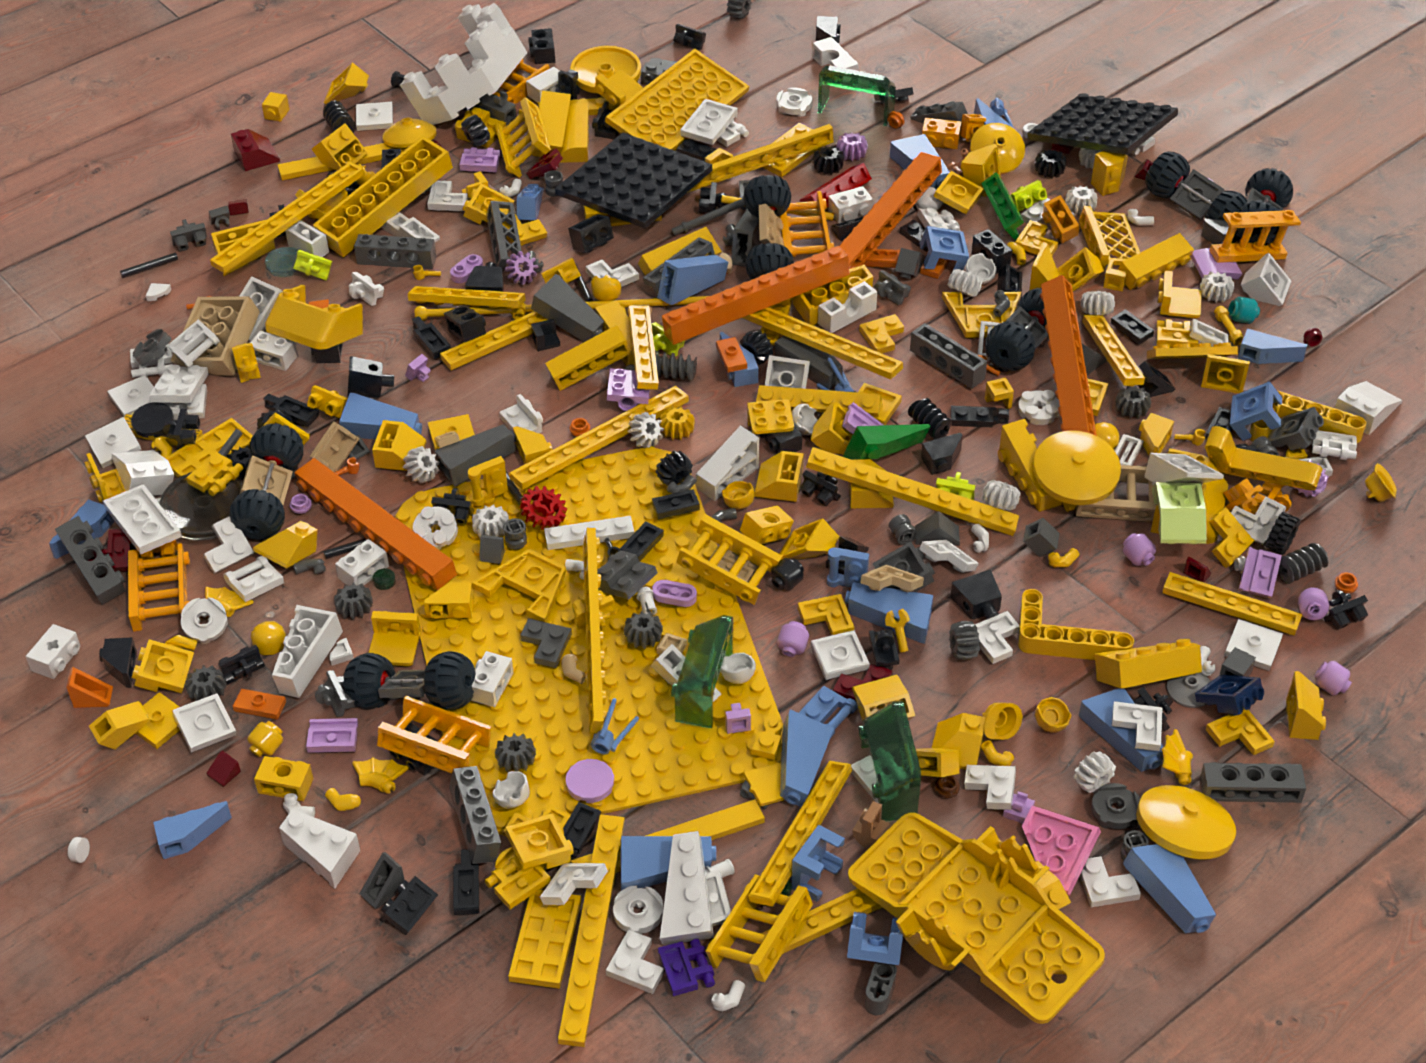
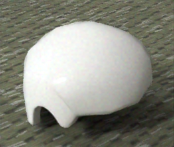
M930 186L915 203L917 210L919 208H933L937 211L941 207L943 202L933 197L937 190L936 188Z
M983 253L972 255L967 260L966 272L981 278L982 284H987L995 278L997 270L993 259H988Z
M798 404L792 411L793 423L802 435H812L813 427L818 421L814 416L816 410L809 407L808 404Z
M744 652L734 653L730 656H724L723 663H719V668L726 681L733 684H743L753 676L756 663L750 655Z
M511 771L507 773V778L504 781L497 780L495 789L492 792L495 803L505 809H512L522 805L530 794L526 775L522 772Z

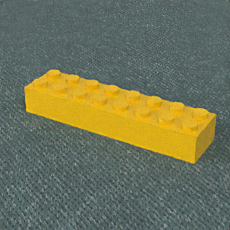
M422 136L313 224V228L326 235L330 249L345 257L354 249L358 234L372 235L387 220L395 216L453 168L449 152Z

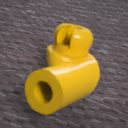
M176 635L164 644L195 651L198 641Z

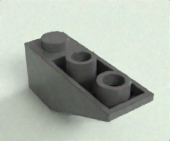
M951 101L947 104L936 103L932 106H919L910 118L923 124L925 118L962 122V115L968 113L963 101Z

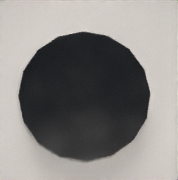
M147 403L133 413L131 418L132 427L142 437H159L165 434L163 426L166 422L174 420V414L171 408L164 403Z

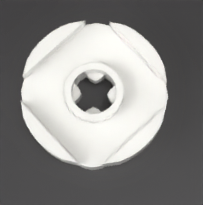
M788 88V92L784 93L782 90L778 93L776 100L778 112L780 114L803 117L812 107V96H809L808 91L801 88Z
M1051 390L1025 391L1019 400L1018 412L1021 418L1025 419L1026 417L1030 420L1031 424L1047 425L1052 423L1054 418H1058V407L1060 404L1059 400L1055 397V393Z
M427 506L415 518L413 531L440 550L441 547L450 545L455 540L458 526L454 515L449 510L443 507ZM438 524L441 529L432 533L431 526Z
M214 598L193 599L185 605L181 613V626L187 637L197 640L201 644H208L210 641L220 637L228 625L225 608ZM200 616H209L207 624H199Z
M637 886L627 887L620 891L614 900V920L626 932L628 929L639 934L652 931L662 921L663 900L659 893L650 887L645 886V889L637 888ZM633 907H644L641 913H635Z

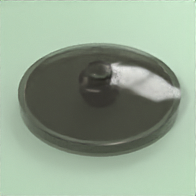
M191 473L185 474L173 481L163 492L160 505L180 529L182 538L189 540L218 538L212 525L229 517L230 506L239 495L242 482L237 478L234 481L231 480L226 485V489L212 496L209 494L208 489L202 492L187 483L186 477Z

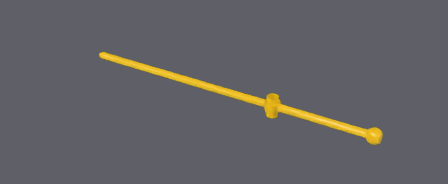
M708 296L688 297L673 305H688ZM659 298L617 300L620 306L624 308H629V305L649 304V307L673 306ZM612 300V301H591V302H586V303H587L592 309H595V307H598V306H601V305H604V304H607V303H610V302H613V301H616V300ZM525 303L514 310H510L507 307H469L480 315L511 313L515 320L523 317L527 312H534L531 309L532 304L526 305ZM418 306L414 309L415 318L419 316L425 321L427 317H444L445 312L455 308L427 309L424 306Z

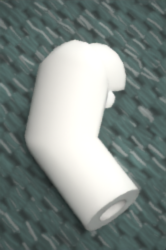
M566 559V570L581 572L580 578L584 580L583 561Z
M1201 646L1202 672L1200 674L1209 676L1215 671V665L1211 666V661H1207L1211 652L1210 649L1206 646Z

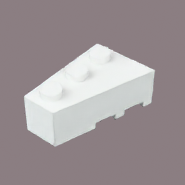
M740 425L696 473V489L716 501L722 496V490L728 484L734 481H742L759 468V437Z
M294 809L291 810L279 827L283 844L303 862L306 861L319 876L322 875L334 889L360 852L356 833Z

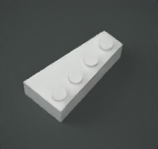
M296 605V615L294 619H291L289 625L290 632L288 636H285L283 642L284 649L279 653L272 677L279 694L300 698L343 630L335 612Z
M698 831L673 835L660 940L663 945H670L680 941L690 942L693 939L714 938L702 841Z

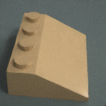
M249 296L197 298L183 332L199 319L218 337L220 342L216 345L213 344L195 359L193 365L207 367L208 373L213 375L234 376L237 367L232 348L236 345L247 344L260 313ZM173 354L171 358L172 363L187 367L181 359Z

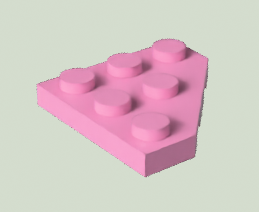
M1032 806L1022 828L1034 858L1043 866L1046 865L1050 868L1049 871L1060 880L1067 895L1070 896L1101 831L1097 826Z

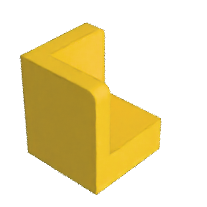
M481 171L474 173V184L462 189V193L468 194L469 201L471 200L469 197L473 189L477 190L481 183L488 187V181Z
M1110 259L1103 288L1123 292L1127 272L1113 269L1114 260Z
M1006 377L988 381L985 391L986 402L1002 400L1007 409L1012 408L1014 390Z

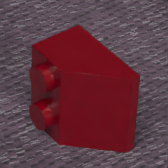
M250 129L231 133L234 152L245 171L280 162V158L268 138Z

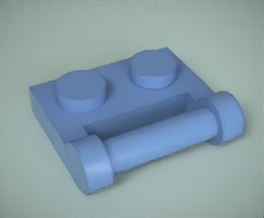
M835 547L828 550L830 568L829 575L827 576V585L830 587L841 585L852 588L853 582L861 583V575L868 572L869 554ZM839 560L845 561L844 575L838 574Z
M823 686L799 713L824 723L840 707L841 710L828 724H825L834 728L832 737L835 734V729L850 713L852 714L858 709V705L853 699H846Z

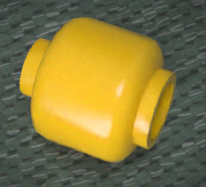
M267 721V723L260 722L247 738L248 743L251 745L249 750L258 757L262 755L272 756L283 742L281 735L283 731L270 721Z

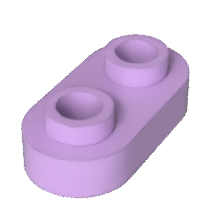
M475 254L465 257L451 268L452 281L455 283L467 282L475 266H483V259Z
M659 580L652 587L653 598L661 603L689 607L697 600V590L690 584Z

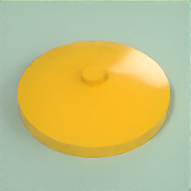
M598 46L579 53L573 59L570 66L571 70L577 71L579 74L576 85L585 91L597 94L599 93L595 91V77L600 73L608 79L617 71L624 70L636 82L641 76L639 58L633 52L617 46Z
M1063 431L1049 436L1039 445L1033 461V473L1039 486L1051 497L1072 505H1089L1100 502L1112 494L1119 482L1121 464L1114 449L1103 439L1087 432Z
M1175 785L1157 786L1146 791L1137 806V820L1145 834L1162 848L1177 855L1193 859H1213L1227 853L1234 842L1236 826L1231 815L1217 801L1199 791Z

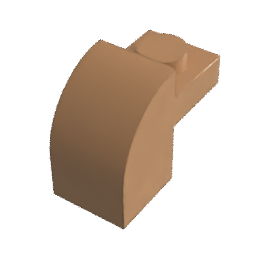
M874 801L869 809L865 808L852 830L857 842L866 850L893 825L881 819L882 804Z

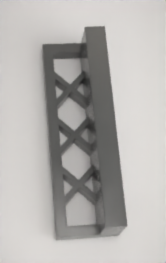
M490 201L486 216L494 262L504 272L507 265L506 260L511 259V257H508L507 252L511 250L517 255L519 251H522L514 206L512 202ZM499 208L508 209L509 213L505 215ZM506 221L511 225V228L507 229L502 223ZM509 236L514 242L510 244L505 240V237Z
M699 237L668 260L705 256L707 253L708 255H715L712 242ZM664 263L643 277L644 284L654 288L656 298L659 292Z

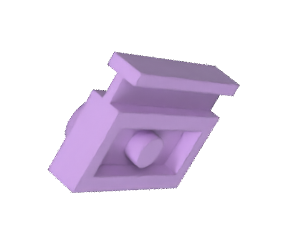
M853 402L848 406L849 410L846 412L842 426L853 434L857 426H878L883 424Z
M1249 547L1238 591H1246L1249 594L1271 599L1282 555Z
M310 719L306 745L307 752H355L358 719Z

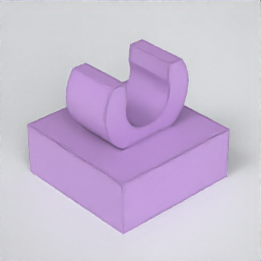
M423 354L418 356L408 364L405 376L410 381L415 377L422 382L428 379L429 376L427 374L431 371L426 366L428 358Z
M740 703L731 704L732 711H726L727 734L750 731L751 714L749 708L741 709Z
M1018 791L1017 794H1013L1012 810L1004 809L1003 817L1023 824L1035 801L1028 799V794Z

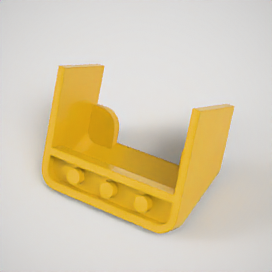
M302 284L291 289H284L283 292L279 293L265 322V330L268 333L314 349H328L363 334V304L359 303L349 308L340 307L339 304H329L328 307L322 309L306 303L305 285Z
M1169 448L1168 454H1186L1218 471L1210 459L1204 455ZM1224 477L1220 480L1202 484L1206 506V544H1212L1218 539L1219 534L1209 521L1224 508L1226 497L1223 493L1228 490V483ZM1158 505L1155 508L1151 532L1159 534L1160 519Z

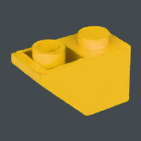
M448 583L424 600L426 618H472V583Z
M137 701L104 712L89 725V728L98 744L116 750L151 719L141 702Z

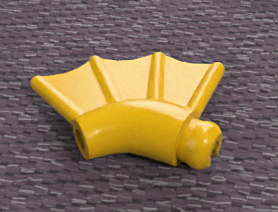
M205 587V599L209 597L219 601L225 608L227 617H231L235 610L251 605L254 602L253 600L245 602L236 592L230 591L226 587Z
M1174 729L1171 736H1165L1166 744L1161 749L1164 757L1162 767L1174 772L1179 784L1188 785L1192 781L1190 776L1192 775L1191 761L1193 754L1185 749L1178 730Z
M372 757L366 761L352 762L359 775L360 786L374 787L387 794H391L390 789L394 792L396 788L393 781L409 769L407 765L397 764L393 759L378 760Z

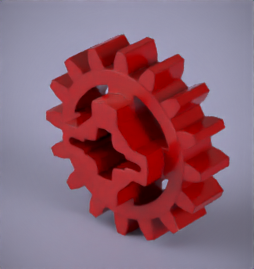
M535 486L533 490L528 489L526 494L523 495L519 508L522 509L521 516H527L526 523L531 521L533 522V528L539 525L540 529L543 530L545 526L551 528L559 526L561 522L563 523L568 508L564 507L566 501L560 500L561 494H553L554 489L547 491L546 486H543L542 490H540L538 486Z

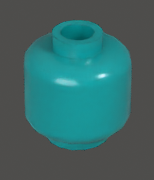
M1238 296L1230 302L1228 312L1233 321L1250 324L1258 318L1260 308L1255 299Z

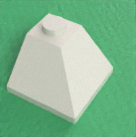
M1267 253L1245 273L1241 286L1243 291L1252 299L1281 306L1284 303L1291 280L1270 253Z
M769 355L765 386L806 389L810 361Z

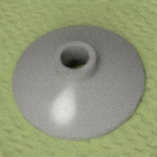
M1195 673L1168 679L1166 688L1168 695L1177 704L1189 708H1198L1207 703L1196 702L1195 693L1211 681L1207 676Z

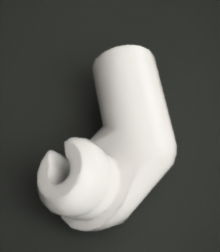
M514 179L510 188L504 185V188L501 187L499 192L509 198L518 195L522 181Z
M1137 209L1128 210V221L1137 226L1154 225L1153 216H1138Z
M975 524L972 526L971 531L978 537V541L974 542L973 545L975 547L973 548L977 553L985 552L989 548V533L980 524Z
M288 793L284 796L283 807L288 814L294 809L315 817V807L301 806L297 801L296 794Z
M735 980L732 983L729 994H714L711 999L714 1008L723 1012L738 1006L745 984Z

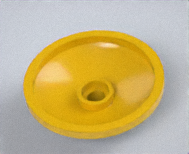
M407 117L387 128L382 135L384 144L388 146L407 148L422 136L433 140L437 135V130L429 122Z
M989 123L980 127L974 133L970 143V152L996 144L1001 174L1012 172L1021 164L1025 155V144L1021 135L1011 126L1003 123Z

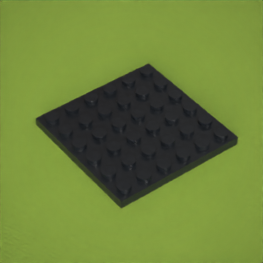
M1081 93L1027 132V140L1128 155L1178 115V108L1171 107L1170 105H1154L1152 102L1138 103L1136 100L1123 101L1120 98L1109 99L1101 95L1089 96L1087 93Z
M622 133L555 188V195L646 229L712 172L713 169L710 163L627 133Z

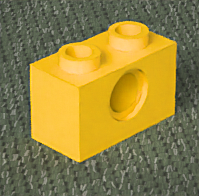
M777 505L745 513L739 531L752 540L765 544L788 538L794 520Z
M264 756L254 781L259 794L284 798L286 794L294 793L297 795V801L304 802L314 778L310 764L302 761L284 760L280 757Z

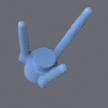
M995 98L990 103V108L999 116L1004 115L1006 121L1013 127L1007 110L1004 109L1003 101Z
M829 357L828 362L840 381L836 385L835 391L854 392L845 373L843 372L841 375L835 363ZM817 383V387L821 390H829L820 383Z
M615 698L612 699L602 729L597 734H594L591 741L592 749L603 755L608 754L610 750L615 752L618 744L639 720V717L636 716L614 741L613 733L607 729L617 702Z

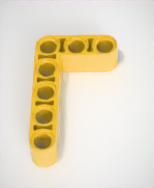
M1278 391L1282 397V404L1273 403V410L1279 417L1315 407L1324 421L1323 426L1318 428L1320 431L1356 436L1357 443L1362 440L1366 427L1364 418ZM1263 419L1256 421L1251 425V438L1249 439L1253 442L1262 436L1268 438L1272 430Z
M1219 426L1211 428L1205 445L1210 461L1219 472L1313 491L1317 488L1323 470L1321 466L1312 462L1236 448L1230 431Z
M1028 589L1022 594L1018 647L1024 653L1095 660V653L1133 648L1134 638L1125 632L1042 624L1043 596L1041 592L1036 589Z

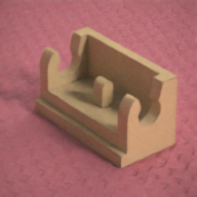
M333 421L310 457L317 459L333 472L338 471L360 438Z

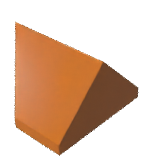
M74 667L70 669L66 688L74 708L108 707L110 705L113 686Z

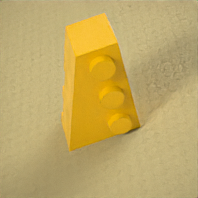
M266 220L211 233L216 255ZM274 239L235 267L223 273V276L275 249Z

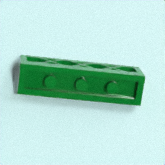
M995 172L981 184L1004 229L1016 241L1019 237L1016 228L1022 225L1024 220L1000 175Z

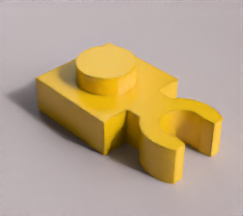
M766 719L764 722V732L758 731L752 747V755L775 760L781 744V736L779 735L782 732V722H778L777 727L771 728L769 727L770 719Z

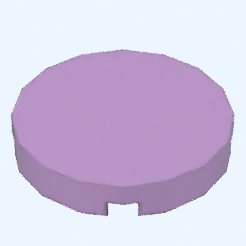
M586 759L578 761L571 766L566 774L568 793L575 800L595 803L602 801L612 792L614 774L612 769L600 760Z

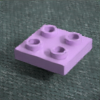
M610 368L607 401H617L620 409L624 411L634 408L637 403L648 404L649 390L637 389L635 370Z

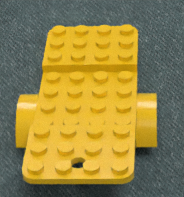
M907 813L903 815L849 868V881L898 919L896 924L904 938L928 962L944 970H952L962 962L980 976V981L1032 1021L1038 1024H1045L1051 1021L1102 966L1105 952L1098 942L1056 908L1040 885L1037 884L1050 868L1046 865L1043 868H1038L1028 846L1025 843L1020 846L1016 842L1014 835L1001 842L995 829L991 826L977 840L975 838L962 840L920 814ZM1056 972H1061L1066 975L1067 979L1064 983L1059 984L1055 983L1051 976Z

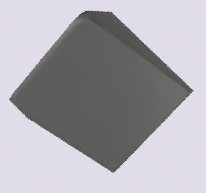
M359 435L357 437L360 439L348 455V459L355 457L358 460L370 453V450Z
M481 535L480 561L500 564L505 553L503 537Z

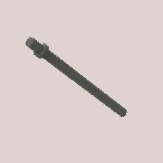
M742 198L691 221L681 222V225L671 229L673 235L675 236L682 232L687 233L691 228L745 206L744 200Z

